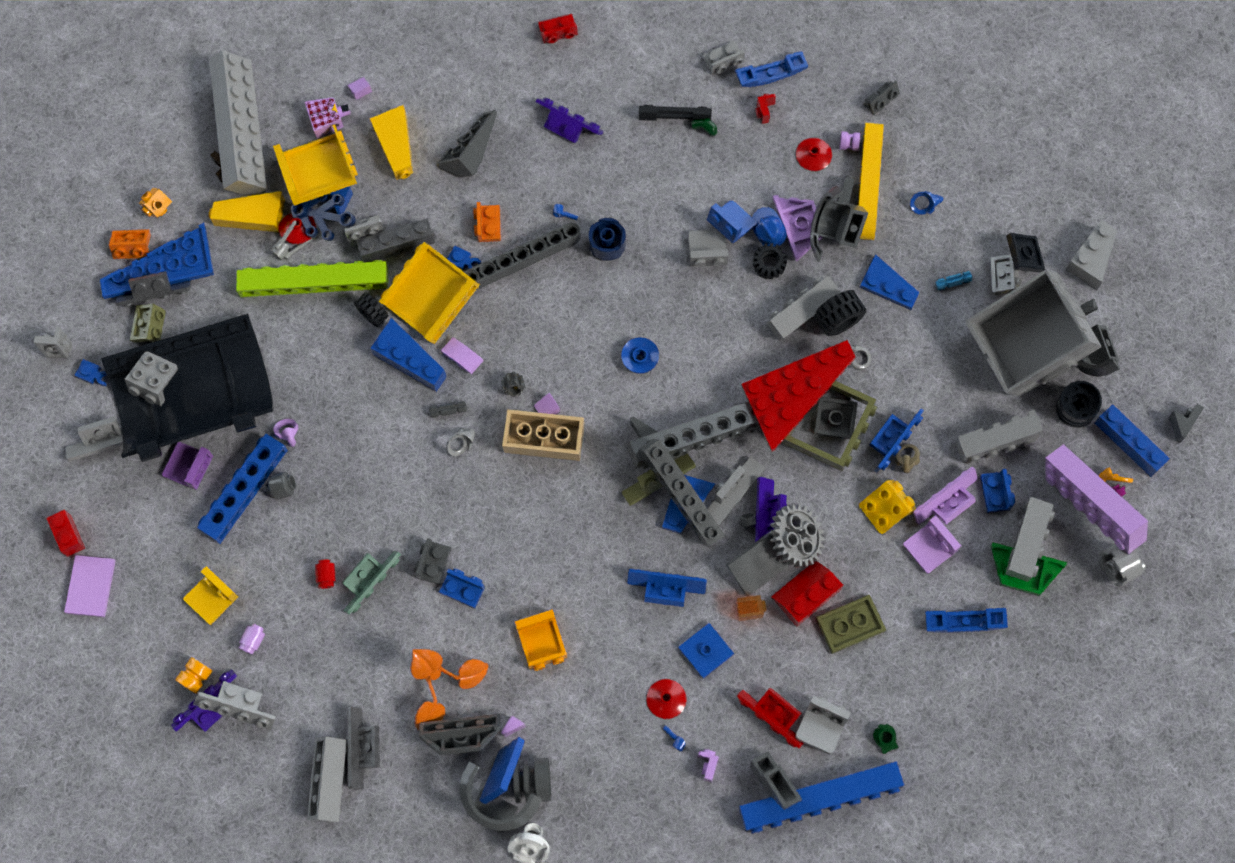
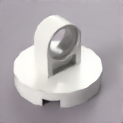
M530 823L525 827L523 833H518L511 837L508 852H512L514 854L513 858L521 863H535V861L544 863L548 859L550 847L547 841L542 838V828L538 824ZM528 831H535L537 835L533 833H528Z

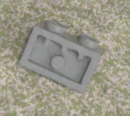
M733 41L703 54V59L712 75L715 73L720 74L731 66L736 67L742 64L745 59V52L739 49L736 41Z
M1011 254L991 257L992 292L994 295L1011 292L1022 285L1018 274L1020 270H1015Z
M60 327L55 328L54 337L48 334L35 336L34 344L47 358H68L69 352L72 351V342Z

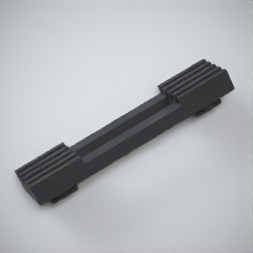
M639 106V120L657 121V118L688 120L709 118L711 120L712 108Z

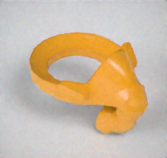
M1110 467L1105 468L1099 474V477L1105 482L1106 480L1126 483L1133 482V478L1112 474Z

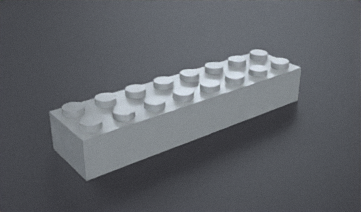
M222 50L209 59L223 189L245 196L258 195L266 190L267 187L252 62L249 59Z

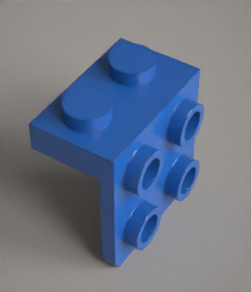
M732 200L722 207L715 203L711 206L707 221L732 244L752 230L757 224L756 220Z

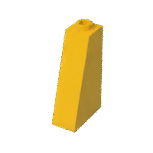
M404 105L370 118L374 132L396 180L406 179L413 173L407 115Z
M277 191L213 202V207L209 210V219L214 226L279 232L285 198L282 192Z

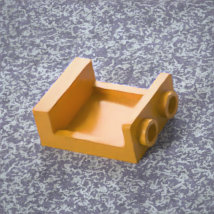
M553 609L515 621L530 670L539 671L546 668V664L553 663V665H558L565 662L564 659L568 657Z

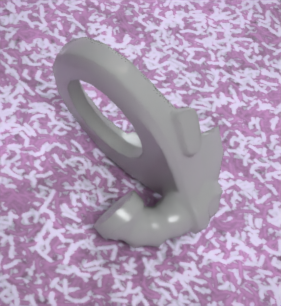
M852 345L851 348L854 354L857 351H862L866 354L867 362L861 365L854 360L849 367L852 366L858 370L868 368L871 363L869 351L862 346Z
M468 428L459 429L457 433L448 439L446 443L447 452L452 456H460L466 450H470L475 431ZM455 438H462V446L458 450H451V442Z

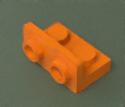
M477 202V208L473 209L474 219H477V225H474V236H478L479 242L501 241L500 205L481 206V202Z
M150 230L112 231L109 247L113 259L146 257L147 253H149Z

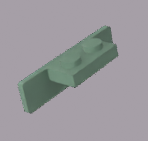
M393 551L382 565L369 553H366L341 582L356 595L344 608L343 611L350 615L360 608V602L364 597L368 598L373 593V587L377 582L381 583L385 579L388 569L397 565L401 555L399 552Z

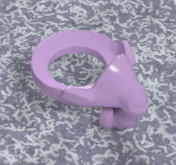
M284 419L277 422L273 428L275 436L287 440L288 445L294 447L296 444L294 437L298 431V424L292 419ZM285 425L293 426V428H285L281 433H279V429Z

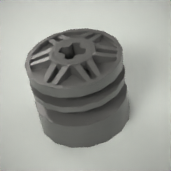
M536 758L534 768H530L528 760L524 759L523 769H520V762L518 760L511 778V787L516 804L522 803V794H525L527 802L531 793H535L536 796L543 799L542 802L551 801L549 758Z

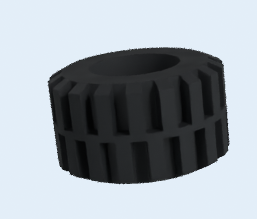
M847 290L836 294L824 302L817 309L814 317L826 336H834L858 323L865 315L866 308L854 290Z

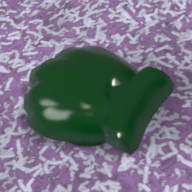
M879 724L878 728L874 730L873 738L881 748L882 754L898 749L896 732L893 726Z

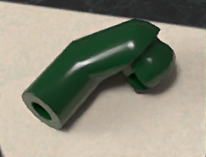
M709 118L692 120L693 129L703 128L709 136L717 134V126Z

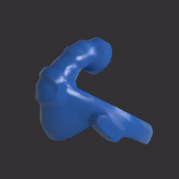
M922 191L912 196L910 206L919 215L931 214L944 198L928 191ZM917 197H926L929 200L928 207L918 209L915 206Z

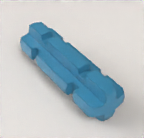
M966 271L962 275L959 273L946 277V279H938L935 283L938 290L946 289L945 287L950 288L961 285L962 282H971L973 278L971 272Z

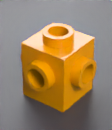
M153 187L142 195V200L138 204L143 207L141 210L148 217L158 218L166 213L167 207L172 201L160 189Z

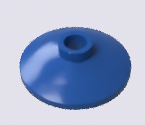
M638 337L629 340L624 345L621 358L624 366L629 371L643 374L655 368L659 360V351L654 342L647 338ZM642 355L644 359L638 360L637 356Z

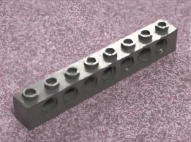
M748 401L629 441L627 450L635 469L640 467L645 469L649 465L638 449L653 438L661 440L671 457L675 455L680 457L687 454L690 450L695 449L698 451L705 448L708 444L713 443V445L721 443L723 439L729 437L731 439L736 438L743 432H754L760 426L756 417L752 414L754 412ZM735 419H740L743 423L739 424ZM718 425H723L726 429L722 430ZM700 431H706L708 435H702ZM686 436L690 438L691 441H685L682 437ZM669 442L673 447H667L665 443Z

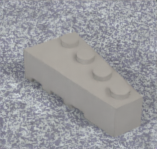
M1034 409L1029 411L1026 417L1020 418L1017 415L1003 425L998 422L989 426L986 431L981 428L958 436L955 444L962 463L969 462V464H972L985 456L988 459L993 458L1002 451H1005V453L1013 452L1019 446L1024 448L1030 447L1035 444L1034 442L1038 439L1043 429Z

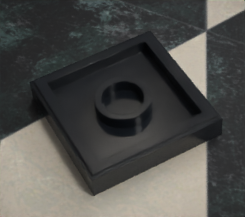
M1017 233L1006 235L1015 270L1039 273L1045 270L1037 236Z

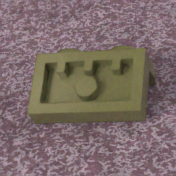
M155 304L136 305L130 341L134 343H152L160 340L166 311Z

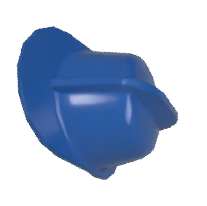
M769 207L758 209L752 216L757 222L753 230L763 246L766 243L767 246H770V243H773L774 247L776 245L781 246L787 235L785 225L774 209Z

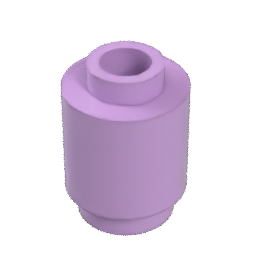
M253 624L252 627L247 626L239 641L240 646L238 648L253 655L254 651L258 650L265 636V633H263L264 629L256 624Z

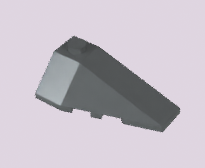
M497 111L484 112L469 127L471 132L460 136L457 140L459 144L453 150L449 148L436 165L460 178L475 175L478 171L477 168L482 163Z

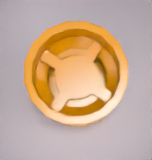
M191 656L185 665L186 670L181 671L175 680L197 694L203 686L202 680H207L213 671Z

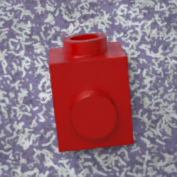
M763 94L757 98L755 112L757 119L760 118L762 124L769 123L770 113L768 106L775 105V94Z

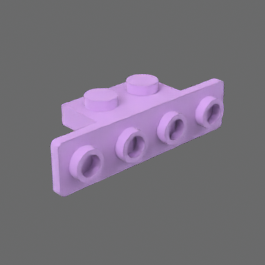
M970 467L962 472L959 477L949 482L941 491L932 495L928 501L919 505L913 512L916 523L921 524L934 514L947 525L976 502L975 497L966 488L978 479L975 468Z

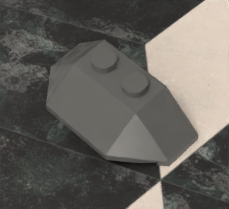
M500 714L423 722L419 724V738L440 755L481 751L501 729Z

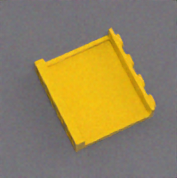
M335 124L332 125L335 134L284 152L280 144L273 146L294 206L357 184L355 176L358 173L355 165H350L353 164L350 153L346 154L349 152L347 144L342 142L345 141L342 131H337Z
M423 242V244L416 248L414 256L406 261L402 272L393 278L392 285L382 293L379 302L422 334L426 340L435 344L480 284L429 244Z

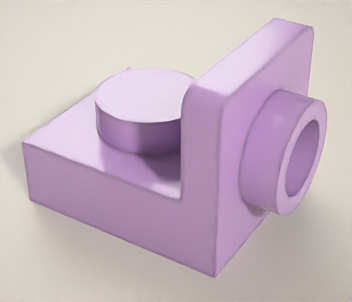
M704 749L703 752L699 751L698 757L709 760V763H704L701 774L705 775V781L712 783L719 757L715 756V752Z

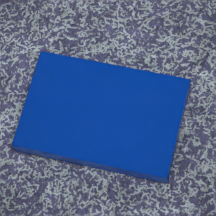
M518 737L498 751L479 800L480 802L487 804L507 791L525 743L524 739Z

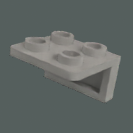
M718 230L689 232L690 267L728 264V249L726 248V237Z
M145 352L125 378L129 393L145 398L151 404L155 403L162 406L165 401L163 389L174 376L178 367L176 364L155 354Z
M813 695L795 737L798 741L830 755L835 750L851 712L840 705L829 703L823 697Z

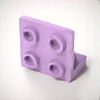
M936 515L929 520L925 527L903 543V546L927 574L954 555L961 547L959 542Z

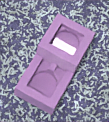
M454 337L441 350L443 355L456 362L460 368L471 375L484 361Z

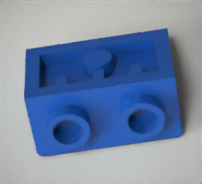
M1002 469L1000 472L981 474L980 480L987 513L1011 510L1013 504H1015V495L1010 490L1012 481L1010 474H1007V470Z
M456 568L453 570L448 569L446 572L447 576L439 593L475 609L485 589L482 580L475 576L471 578L464 576L465 573Z

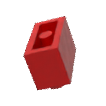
M65 509L46 518L58 547L64 555L69 557L85 549L74 520Z

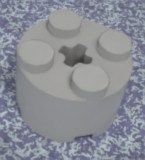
M1114 544L1099 553V556L1102 555V559L1099 560L1100 566L1109 580L1114 579L1116 581L1114 585L1121 587L1141 576L1143 571L1146 570L1145 563L1136 553L1137 549L1128 554Z

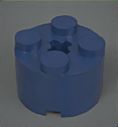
M601 218L590 227L589 247L593 256L605 261L621 257L626 248V231L619 221L614 218Z

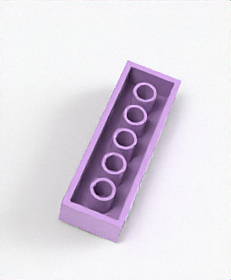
M1064 444L1045 458V478L1051 486H1055L1064 498H1068L1078 511H1082L1092 524H1096L1106 537H1110L1120 550L1130 554L1147 541L1148 520Z

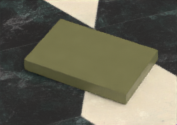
M870 594L815 618L831 654L886 631Z

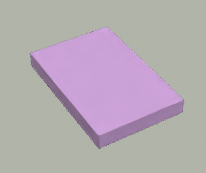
M75 555L64 613L105 618L116 560Z

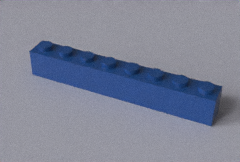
M896 761L797 789L802 801L785 810L772 797L741 805L739 810L745 831H751V834L763 831L762 827L768 825L771 828L782 826V821L789 819L791 823L800 821L803 815L810 814V817L821 815V810L829 808L830 812L842 808L841 805L845 803L853 806L861 803L860 799L866 797L869 798V801L881 797L880 793L887 791L889 795L898 793L900 788L904 786V782Z

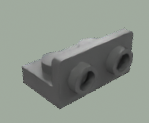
M427 538L426 543H422L420 548V554H422L420 561H417L414 567L417 579L440 585L451 547L432 542L431 539Z

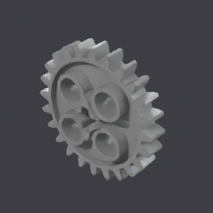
M791 504L776 511L777 516L772 517L775 522L770 524L774 530L769 531L770 534L774 535V538L770 540L776 544L773 549L779 550L777 556L782 555V562L788 561V566L794 565V568H803L819 560L818 556L822 555L819 549L824 548L821 541L825 540V538L821 537V533L824 530H819L821 523L816 522L818 516L812 517L813 511H807V506L801 507L800 504Z

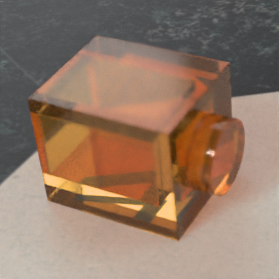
M761 595L737 598L736 600L739 621L763 618L764 612H766L765 600L761 601Z

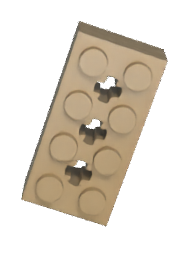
M507 409L502 444L504 453L580 461L585 427L584 418Z

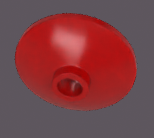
M808 138L798 145L796 159L804 169L820 171L831 162L832 150L824 140ZM812 150H816L817 153L814 154V153H812L811 151H812Z
M292 213L286 215L280 221L279 233L281 237H283L293 221L299 224L294 226L285 240L286 242L302 244L311 239V237L306 235V229L302 221L294 218ZM308 216L312 226L316 227L314 219Z
M662 679L655 682L649 688L646 697L647 706L656 717L672 719L684 710L686 693L683 687L676 681ZM669 695L670 700L664 701L663 696Z

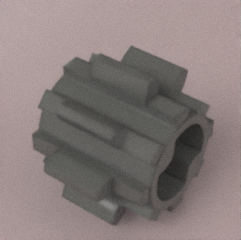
M516 372L507 373L503 380H501L504 393L512 397L521 395V392L526 388L523 375L516 374Z

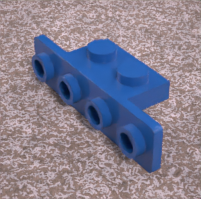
M922 408L915 414L908 425L892 414L869 445L884 456L874 470L876 473L880 469L884 471L890 464L889 457L892 454L895 456L901 449L899 445L901 441H906L912 434V431H910L912 426L915 425L917 427L923 419L921 414L924 411Z
M629 569L627 584L646 587L644 602L684 607L685 593L705 594L707 579Z

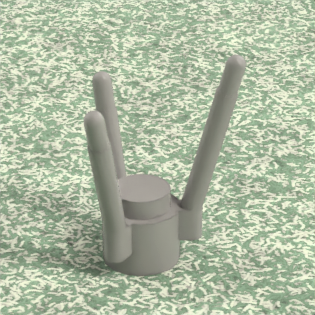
M296 221L292 222L283 237L280 236L277 243L270 250L280 260L284 257L289 259L292 254L315 239L311 238L309 241L299 244L291 251H288L290 247L284 241L293 230Z

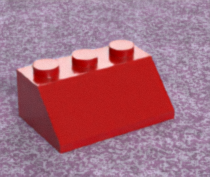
M814 561V564L806 567L772 595L771 598L794 625L798 627L840 592L843 584L831 570L818 561Z

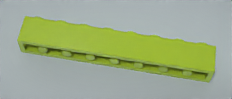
M374 260L372 262L355 261L348 264L337 262L331 265L319 263L314 266L301 264L297 267L283 265L279 268L265 266L261 267V269L243 268L242 270H237L236 291L240 297L389 289L388 266L386 261Z

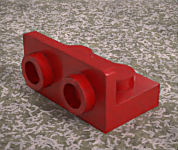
M572 14L538 22L543 43H555L557 40L571 39L578 35L577 24Z

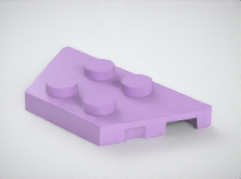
M774 195L773 202L787 230L786 237L794 259L798 261L811 249L810 231L816 210L813 200H799L792 197L785 199L779 198V195ZM818 235V241H820L823 236Z

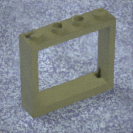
M835 381L830 389L867 405L841 459L792 437L794 429L781 443L843 471L844 467H848L853 457L850 455L853 449L857 451L861 443L859 437L861 433H866L870 424L867 421L870 416L874 417L878 407L875 406V398Z

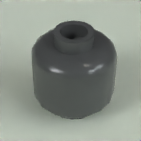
M287 472L270 476L266 485L268 495H272L276 500L291 496L294 493V489H296L294 477Z

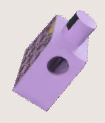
M334 98L305 102L317 139L334 132L332 126L334 124L337 130L342 128L341 117L351 114L348 104L337 107Z

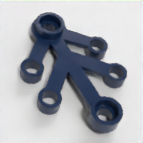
M326 194L323 199L318 197L295 206L293 204L291 207L292 215L294 218L302 221L306 229V235L311 238H315L318 235V229L312 226L308 216L314 217L322 232V238L326 241H332L334 239V232L328 229L324 219L339 222L346 228L354 226L356 222L355 216L350 212L346 211L341 215L327 212L335 205L342 206L345 202L343 196L335 194L328 201L329 196ZM318 202L324 203L323 205H321L320 207H318L316 210H315V209H310V208H312L314 205H316Z

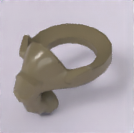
M913 444L901 445V449L895 455V463L902 467L904 473H910L912 468L920 463L919 449ZM911 448L915 454L911 459L909 455H903L901 458V450Z

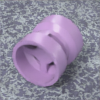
M841 131L840 150L849 148L852 151H858L860 133L854 132L849 134L848 132Z

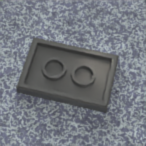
M769 532L726 564L747 597L788 567V561L782 562L783 556H777L779 550L773 549L776 544L770 540L774 538V535Z

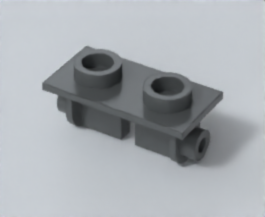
M892 81L886 82L877 90L879 95L873 93L865 99L864 106L866 108L870 107L873 115L882 110L900 94L897 81L894 83Z

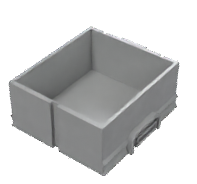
M1048 269L965 321L983 354L988 355L987 361L1004 391L1016 397L1026 394L1040 384L1046 385L1047 380L1051 381L1070 370L1071 366H1077L1078 361L1102 347L1086 321L1087 317L1076 298L1072 297L1058 272L1056 273Z

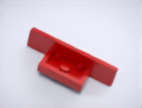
M771 687L759 702L744 690L737 694L736 697L744 707L752 709L758 719L761 721L765 720L771 725L770 728L775 733L783 735L789 745L799 749L804 744L796 739V733L790 729L802 713Z

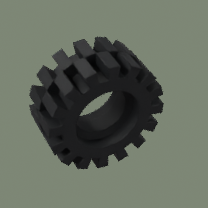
M766 243L763 248L762 246L758 247V251H755L753 258L755 272H758L760 277L763 275L764 279H767V277L773 279L774 276L778 278L779 274L782 275L786 269L787 254L784 253L783 248L779 249V245L774 247L773 243H770V246H767ZM766 256H773L776 258L777 264L774 267H767L764 265L763 259Z
M364 292L354 302V306L360 311V314L376 327H379L389 316L385 308L367 292Z

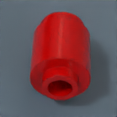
M329 559L319 560V564H315L316 584H318L319 589L333 588L336 582L335 563H330Z

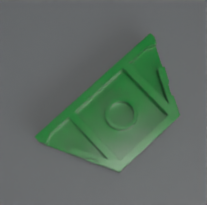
M994 542L991 544L1000 585L1040 596L1067 565L1065 561L1042 555L1041 559H1037L1036 565L1039 566L1036 577H1032L1027 582L1005 574L1011 551L1015 548Z

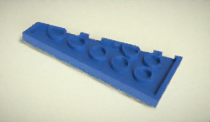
M205 223L198 225L199 227L191 232L184 233V236L177 240H171L147 253L146 257L140 260L136 259L126 268L118 269L100 279L103 298L108 299L130 294L132 291L129 279L164 271L167 272L170 285L213 276L214 269Z

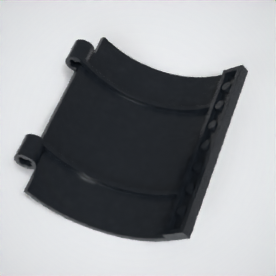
M248 313L101 358L112 387L123 434L122 458L138 454L140 460L145 462L162 457L160 447L234 425L237 433L257 427L254 417L274 411L268 375ZM145 352L155 354L176 364L178 367L174 376L163 389L165 401L162 406L155 403L151 404L145 398L130 394L125 382V378Z

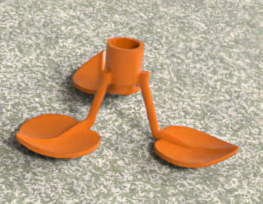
M413 649L411 674L416 679H425L427 681L433 698V702H424L419 707L415 717V727L417 730H419L420 723L440 721L445 715V707L441 703H437L431 680L438 679L441 672L459 680L458 685L460 688L470 689L478 685L485 677L488 664L478 659H471L461 665L458 671L459 675H454L441 666L442 656L438 652L428 649Z

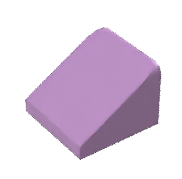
M364 77L348 85L356 100L372 92L369 83Z
M550 393L546 394L534 405L538 413L557 414L560 412L558 404Z
M512 716L502 729L501 734L507 737L526 727V725Z

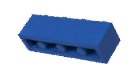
M1113 404L1094 423L1150 477L1170 459Z

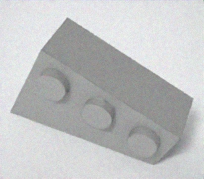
M1101 220L1072 258L1066 270L1098 290L1103 282L1117 230Z

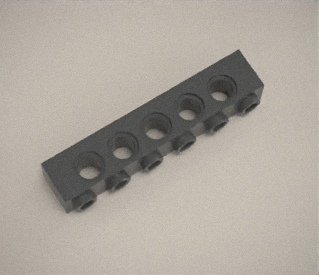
M653 438L638 449L702 544L710 547L725 536L661 440Z

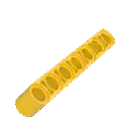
M865 122L858 206H862L868 212L860 239L874 240L884 124Z

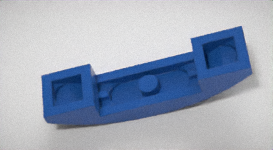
M799 51L785 55V58L780 61L755 68L750 65L736 69L735 73L741 87H754L793 76L808 68V64L803 52Z
M990 608L980 611L946 612L945 610L925 612L927 632H979L1008 628L1006 608Z

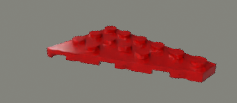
M848 340L741 384L771 452L775 451L780 443L787 438L808 411L829 390L835 380L855 360L856 356Z

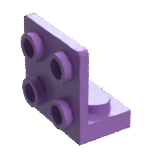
M178 442L162 476L197 490L213 455L206 448L201 447L199 450Z

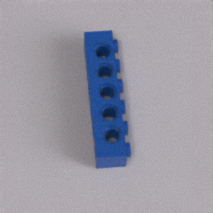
M268 434L258 439L255 449L252 453L247 454L242 467L234 472L231 482L223 487L222 494L218 500L216 499L212 502L210 511L199 520L197 528L219 544L224 540L288 451L284 444ZM268 453L266 459L260 460L262 454ZM252 469H257L254 475H249ZM240 485H246L244 490L237 491ZM234 500L232 506L226 507L228 501ZM223 516L219 523H215L216 517Z

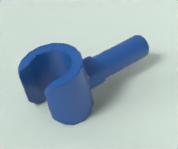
M554 205L553 215L555 217L564 216L574 220L578 219V216L563 211V205Z
M665 726L663 730L675 740L672 746L682 751L686 745L684 739L674 734Z

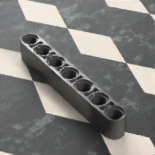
M567 223L466 270L465 273L471 278H475V281L480 284L477 288L478 290L577 244L581 238L580 227L576 223ZM570 232L576 233L574 236L568 235ZM555 239L560 241L556 244L552 243ZM537 247L543 248L541 251H535ZM520 255L526 256L524 259H519L518 257ZM503 263H509V266L502 267L501 265ZM488 270L493 271L490 275L484 273Z

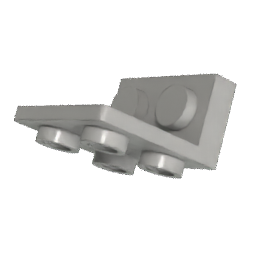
M379 215L356 221L355 225L350 228L344 227L350 247H358L357 239L384 231Z

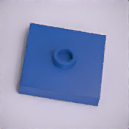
M710 623L678 647L703 679L734 655V652Z

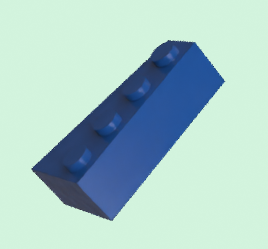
M392 318L371 346L375 357L435 392L438 391L447 377L445 370Z

